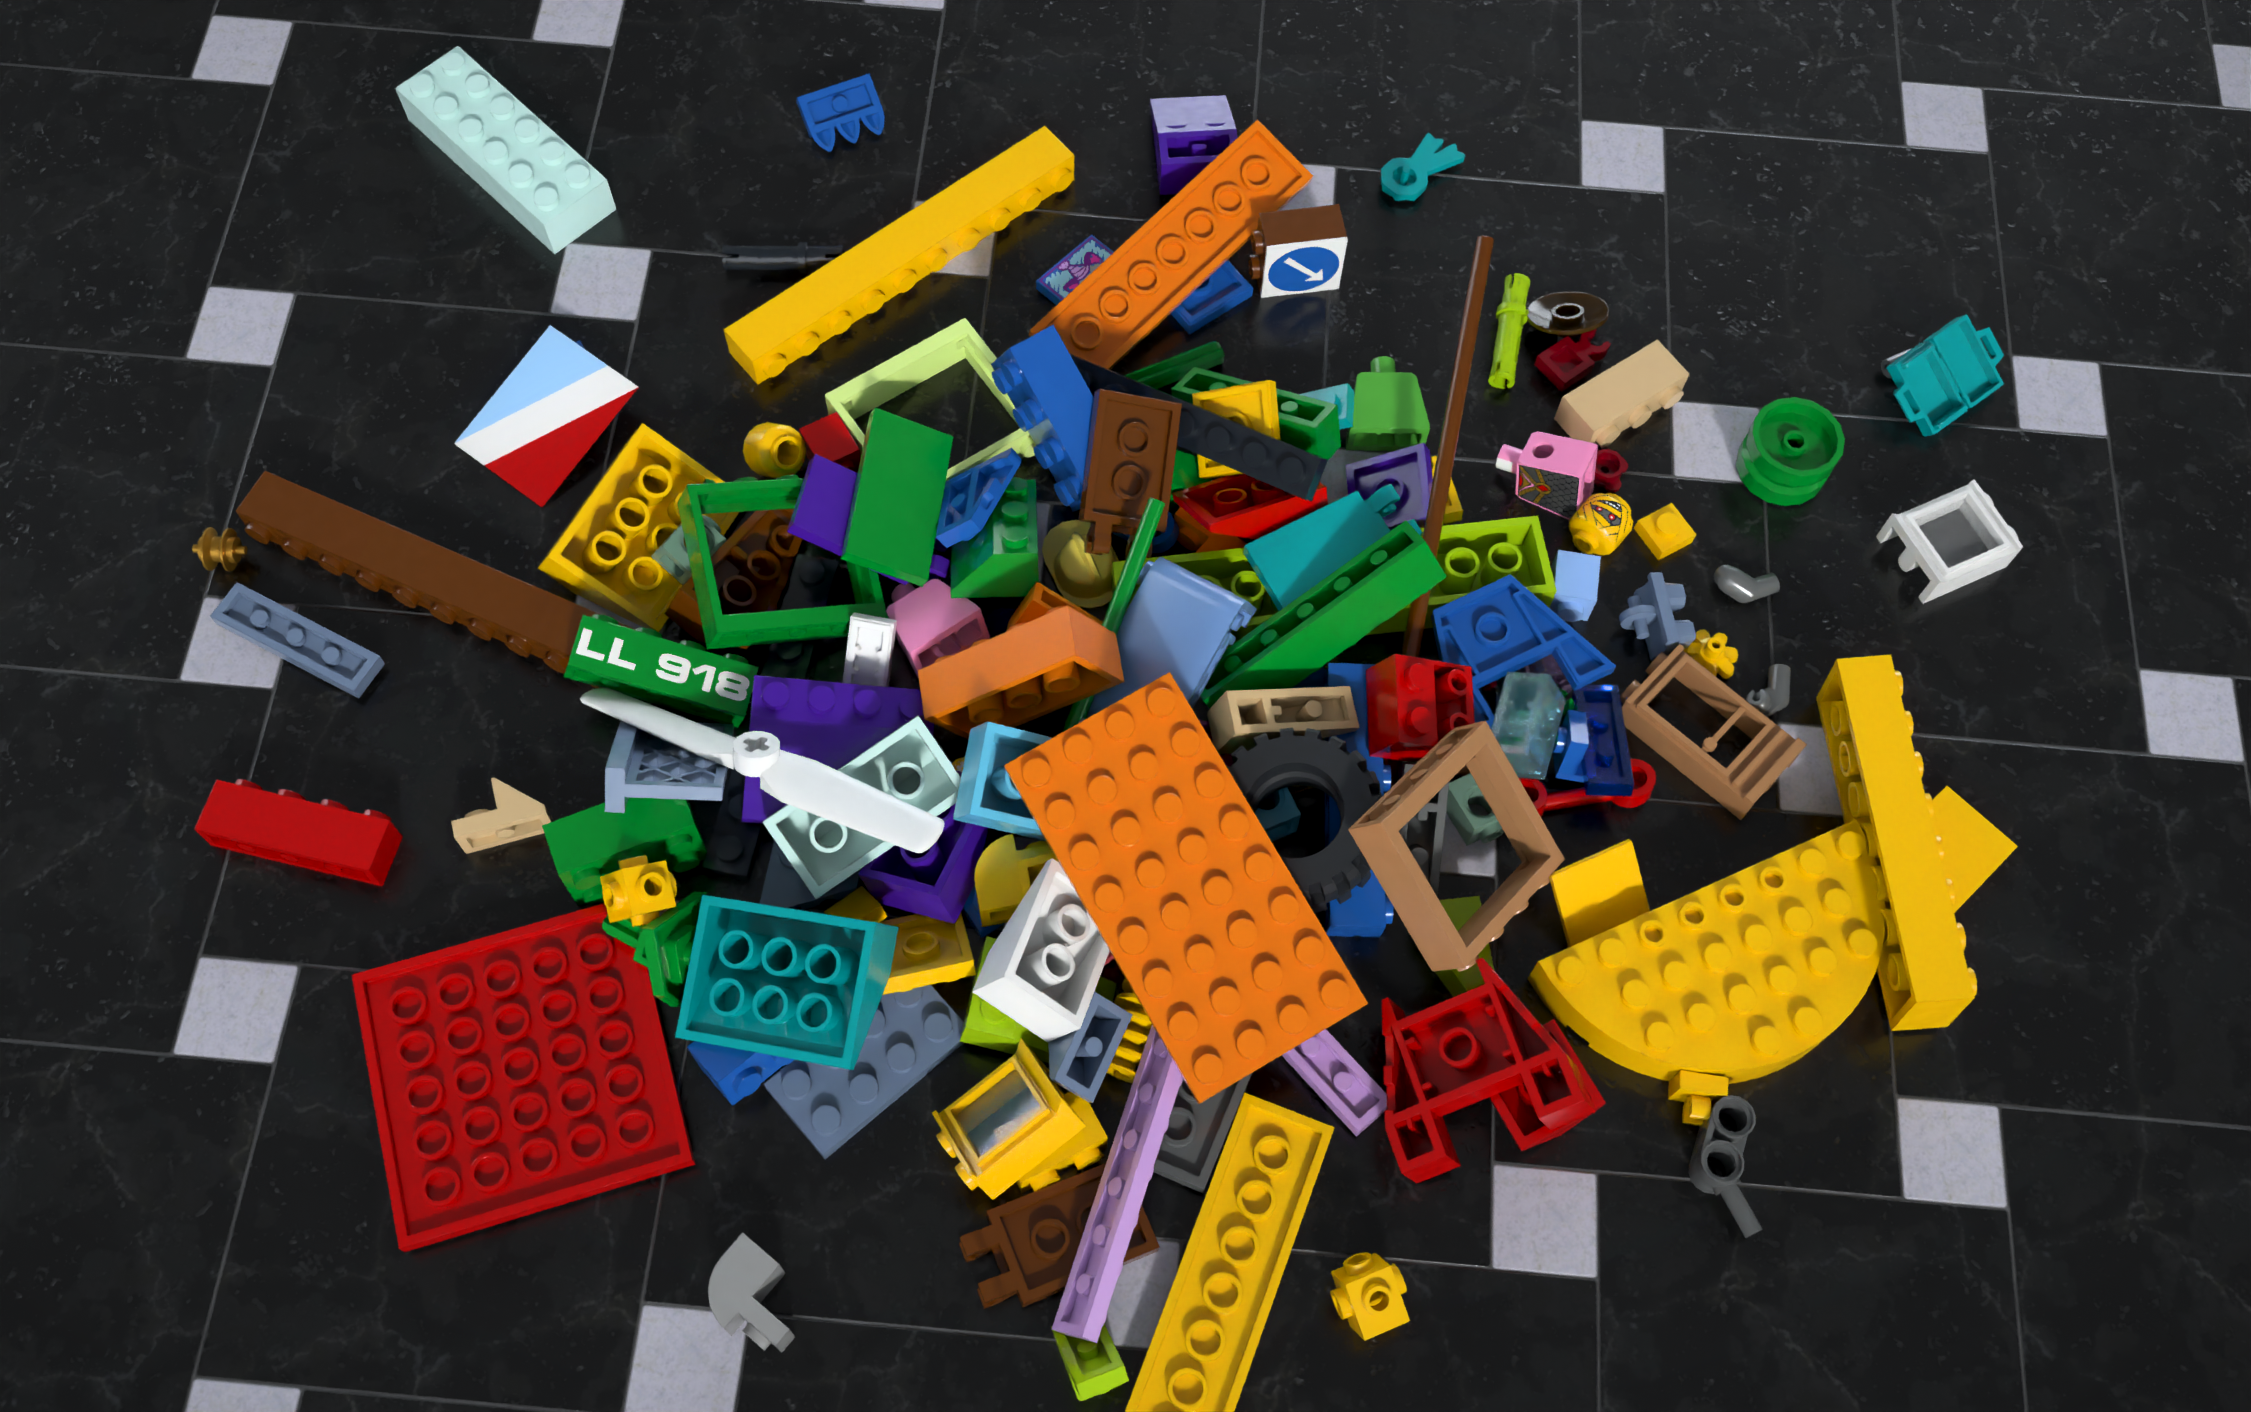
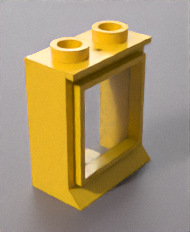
M1022 1038L1016 1053L942 1112L938 1113L936 1110L932 1112L941 1128V1131L936 1134L938 1141L952 1158L957 1156L960 1160V1163L955 1166L958 1175L972 1191L979 1186L992 1200L1086 1127L1083 1120L1063 1099L1065 1094L1060 1087L1050 1080L1049 1070Z

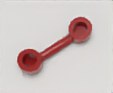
M1626 759L1619 762L1612 769L1606 784L1547 793L1543 783L1529 774H1517L1541 818L1544 811L1612 801L1623 808H1635L1644 804L1650 798L1656 782V773L1652 766L1639 759Z

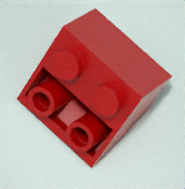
M1394 654L1366 669L1369 756L1407 762L1419 761L1449 731L1456 727L1475 723L1471 666Z

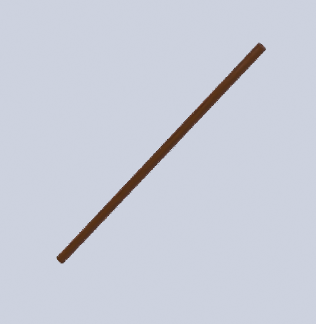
M1478 236L1476 239L1422 537L1436 559L1494 239L1489 236ZM1431 590L1410 603L1401 655L1419 658ZM1383 758V764L1391 766L1392 787L1396 784L1399 760Z

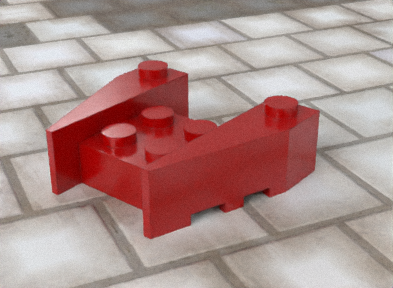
M1483 957L1477 959L1476 962L1485 982L1484 985L1406 1017L1404 1011L1390 998L1382 999V1035L1385 1036L1386 1066H1383L1384 1085L1387 1087L1385 1129L1401 1174L1415 1183H1420L1461 1166L1443 1119L1444 1115L1520 1084H1525L1538 1119L1550 1130L1596 1112L1578 1066Z

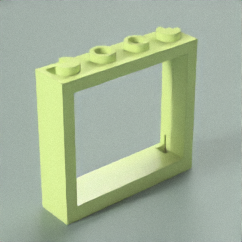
M966 318L825 394L828 415L835 412L839 414L860 449L861 455L865 435L854 419L966 358L1016 422L1013 416V409L1015 407L1007 393L1002 394L992 378L994 369L991 364L997 358ZM1020 428L948 469L946 481L1011 447L1021 459L1035 456L1033 447L1036 445L1029 432H1024Z

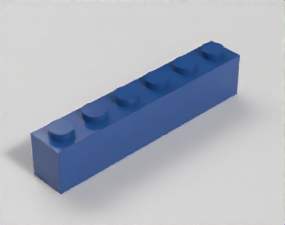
M1328 663L1324 675V687L1350 686L1360 727L1357 731L1335 736L1346 742L1347 751L1351 753L1357 750L1366 759L1367 769L1375 772L1380 783V792L1383 796L1384 792L1391 788V766L1384 765L1383 758L1369 756L1366 669L1376 664ZM1326 737L1324 740L1329 742L1331 737ZM1324 792L1325 848L1334 840L1339 832L1341 815L1335 800ZM1372 869L1370 870L1371 878L1363 888L1356 885L1351 890V898L1339 904L1337 899L1326 903L1325 932L1328 936L1380 938L1386 928V924H1392L1393 905L1388 896H1385V891Z

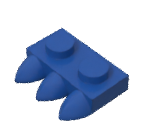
M870 73L797 97L796 99L809 137H812L821 148L828 152L832 151L835 143V129L846 140L855 144L860 133L859 121H862L870 131L877 135H881L884 128V111Z

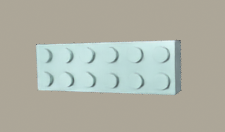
M459 46L395 88L408 120L554 254L616 210L607 179Z

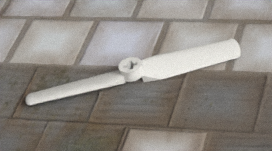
M600 687L584 693L580 698L583 704L693 754L728 768H735L742 775L760 777V789L785 804L912 852L923 853L930 849L939 839L944 829V821L928 812L816 760L780 750V741L771 733L751 731L735 738L609 688Z

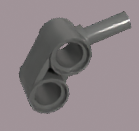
M1730 1095L1722 1097L1711 1107L1709 1119L1703 1120L1702 1125L1699 1126L1688 1173L1691 1182L1704 1193L1715 1194L1716 1196L1721 1194L1744 1237L1747 1238L1763 1230L1738 1186L1742 1183L1739 1177H1741L1744 1171L1743 1152L1747 1136L1752 1132L1756 1124V1115L1748 1101L1739 1096ZM1719 1113L1727 1114L1735 1121L1736 1132L1728 1131L1721 1125ZM1707 1157L1715 1158L1722 1163L1725 1169V1177H1719L1710 1171Z

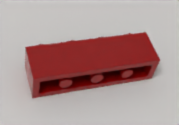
M237 779L235 784L216 780L194 828L198 834L214 847L382 887L403 838L392 824V819L384 813L367 809L364 811V814L349 811L345 805L328 799H323L321 804L306 801V798L302 795L286 789H280L278 794L263 791L261 786L243 779Z

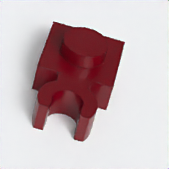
M1597 329L1582 333L1577 343L1569 336H1566L1539 354L1534 365L1562 392L1591 373L1595 364L1594 361H1600L1607 355L1611 343L1606 341L1600 346L1592 345L1590 342L1594 339Z

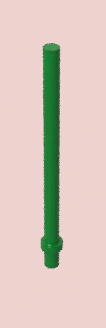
M1154 498L1148 499L1102 626L1114 632L1116 637L1165 507L1164 502ZM1095 694L1072 704L1062 732L1078 724L1082 717L1087 718Z

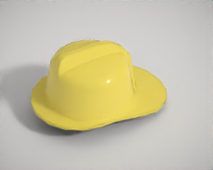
M1080 520L1062 522L1049 531L1044 538L1042 546L1044 561L1063 597L1078 607L1091 609L1104 606L1111 601L1113 596L1111 588L1112 562L1119 561L1112 546L1109 554L1102 553V555L1084 553L1085 539L1091 523Z

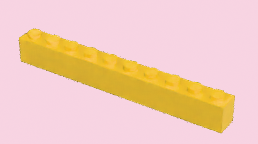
M1043 126L725 328L724 333L729 353L758 385L769 377L779 375L789 364L802 356L810 355L820 344L834 335L844 333L851 324L868 313L871 314L878 311L885 302L899 293L909 291L916 282L932 272L941 270L959 254L972 250L981 240L993 232L1003 230L1010 221L1024 212L1034 210L1044 199L1055 192L1065 190L1074 181V154L1046 126Z

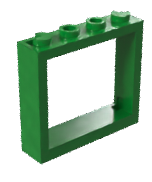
M784 475L775 480L758 481L754 477H743L733 482L715 483L713 480L705 479L703 484L686 485L677 504L707 649L848 637L850 617L854 612L888 618L878 573L848 561L846 562L856 604L722 615L702 514L795 508L804 478H799L797 475Z

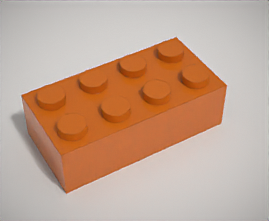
M1068 605L1051 608L1044 616L1028 623L1015 624L1005 633L991 639L978 640L970 648L954 655L939 657L935 660L934 664L918 670L924 719L968 740L970 729L987 721L1014 728L1125 682L1116 634Z

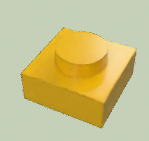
M1673 503L1639 519L1634 527L1658 561L1691 544L1697 535Z

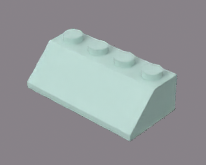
M916 716L837 770L936 817L956 803L961 780L960 775L919 716ZM788 804L762 822L815 899L894 846V844Z

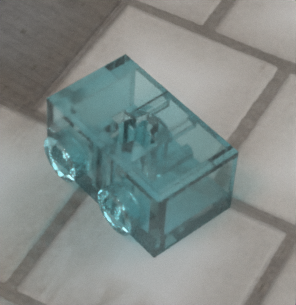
M1507 672L1491 731L1518 778L1545 780L1566 703L1564 696L1550 674Z

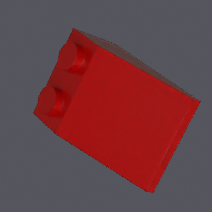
M1243 473L1221 477L1173 493V501L1211 533L1255 540L1328 505L1327 487L1321 482L1318 484L1313 500L1309 501Z

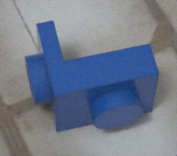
M1568 709L1561 727L1556 726L1553 730L1550 748L1554 757L1555 778L1596 785L1601 778L1599 751L1596 747L1588 746L1586 712Z

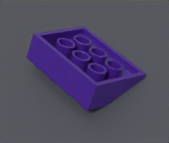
M754 675L749 732L764 731L771 733L780 741V750L816 760L835 770L840 769L916 716L920 717L932 736L934 723L924 719L921 692L918 689ZM745 776L741 822L762 823L766 818L787 805L760 789V777Z

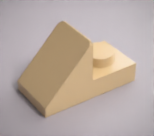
M491 778L497 809L491 811L488 809L474 810L467 813L464 818L453 820L451 823L454 838L464 852L468 854L543 834L542 825L554 820L544 804L496 778Z

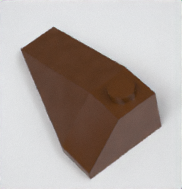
M794 508L755 511L711 556L722 615L777 611V604L788 581L790 568L802 542L801 538L787 532ZM691 577L679 589L664 614L698 642L706 643L693 578ZM739 646L734 648L747 649L749 646Z

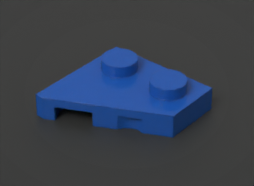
M1012 447L945 482L936 538L946 548L962 540L968 541L983 529L1021 464L1022 459Z

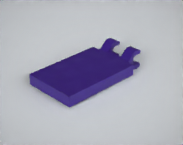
M815 454L809 461L787 532L841 556L858 473ZM935 538L934 549L945 552L947 548ZM932 555L928 581L939 579V576L945 578L950 561L942 556ZM875 571L901 584L906 585L908 583L907 581Z

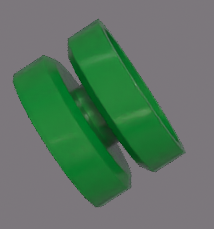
M1792 397L1777 399L1767 404L1755 417L1748 434L1738 449L1736 467L1740 480L1752 494L1765 502L1781 506L1805 503L1818 494L1843 455L1845 438L1841 425L1829 410L1814 401Z

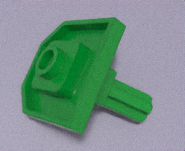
M706 892L691 893L677 903L676 907L668 909L645 925L632 927L631 919L610 923L608 914L602 923V929L607 934L635 948L633 960L649 969L653 995L670 1007H681L701 899L702 895H706Z

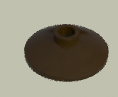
M1558 292L1542 296L1533 301L1528 307L1529 314L1527 315V320L1534 328L1540 331L1556 334L1561 338L1566 336L1573 338L1581 333H1586L1602 326L1609 317V307L1604 300L1592 294Z

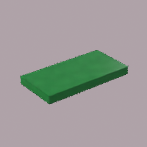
M874 407L869 414L840 559L923 587L928 581L953 436Z

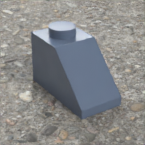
M1094 992L1081 1028L1048 1042L1050 1080L1083 1100L1093 1103L1132 1018V1014Z

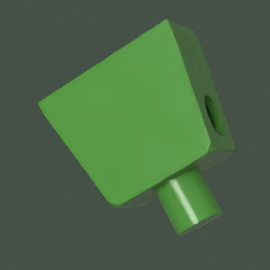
M1381 356L1373 359L1370 363L1371 372L1357 374L1354 388L1353 427L1348 428L1346 450L1396 451L1421 443L1426 444L1430 424L1417 376L1413 373L1396 372L1395 361L1391 357Z

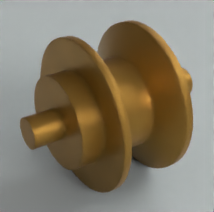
M206 528L199 538L198 544H193L192 546L193 553H198L204 568L209 571L214 570L218 562L222 563L226 571H233L237 563L240 562L242 554L246 555L248 552L247 546H242L240 538L232 528L225 529L222 536H218L214 528Z

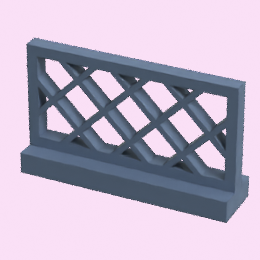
M620 721L605 767V812L625 813L629 797L722 801L728 767L700 757ZM699 723L734 737V724Z

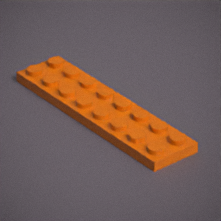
M1257 119L1030 329L1029 336L1031 337L1054 324L1069 353L1111 370L1251 238L1252 230H1257L1259 213L1280 211L1311 182L1313 175Z

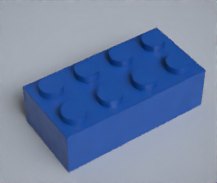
M1053 324L1010 347L991 364L994 369L992 378L1002 394L1007 393L1015 407L1013 409V416L1018 426L1024 432L1028 431L1036 445L1033 447L1038 462L1044 469L1049 468L1057 482L1054 484V489L1058 498L1065 506L1069 505L1074 512L1080 509L1094 397Z

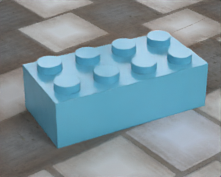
M988 721L970 729L953 820L1046 841L1004 769V765L1050 740L1052 737Z

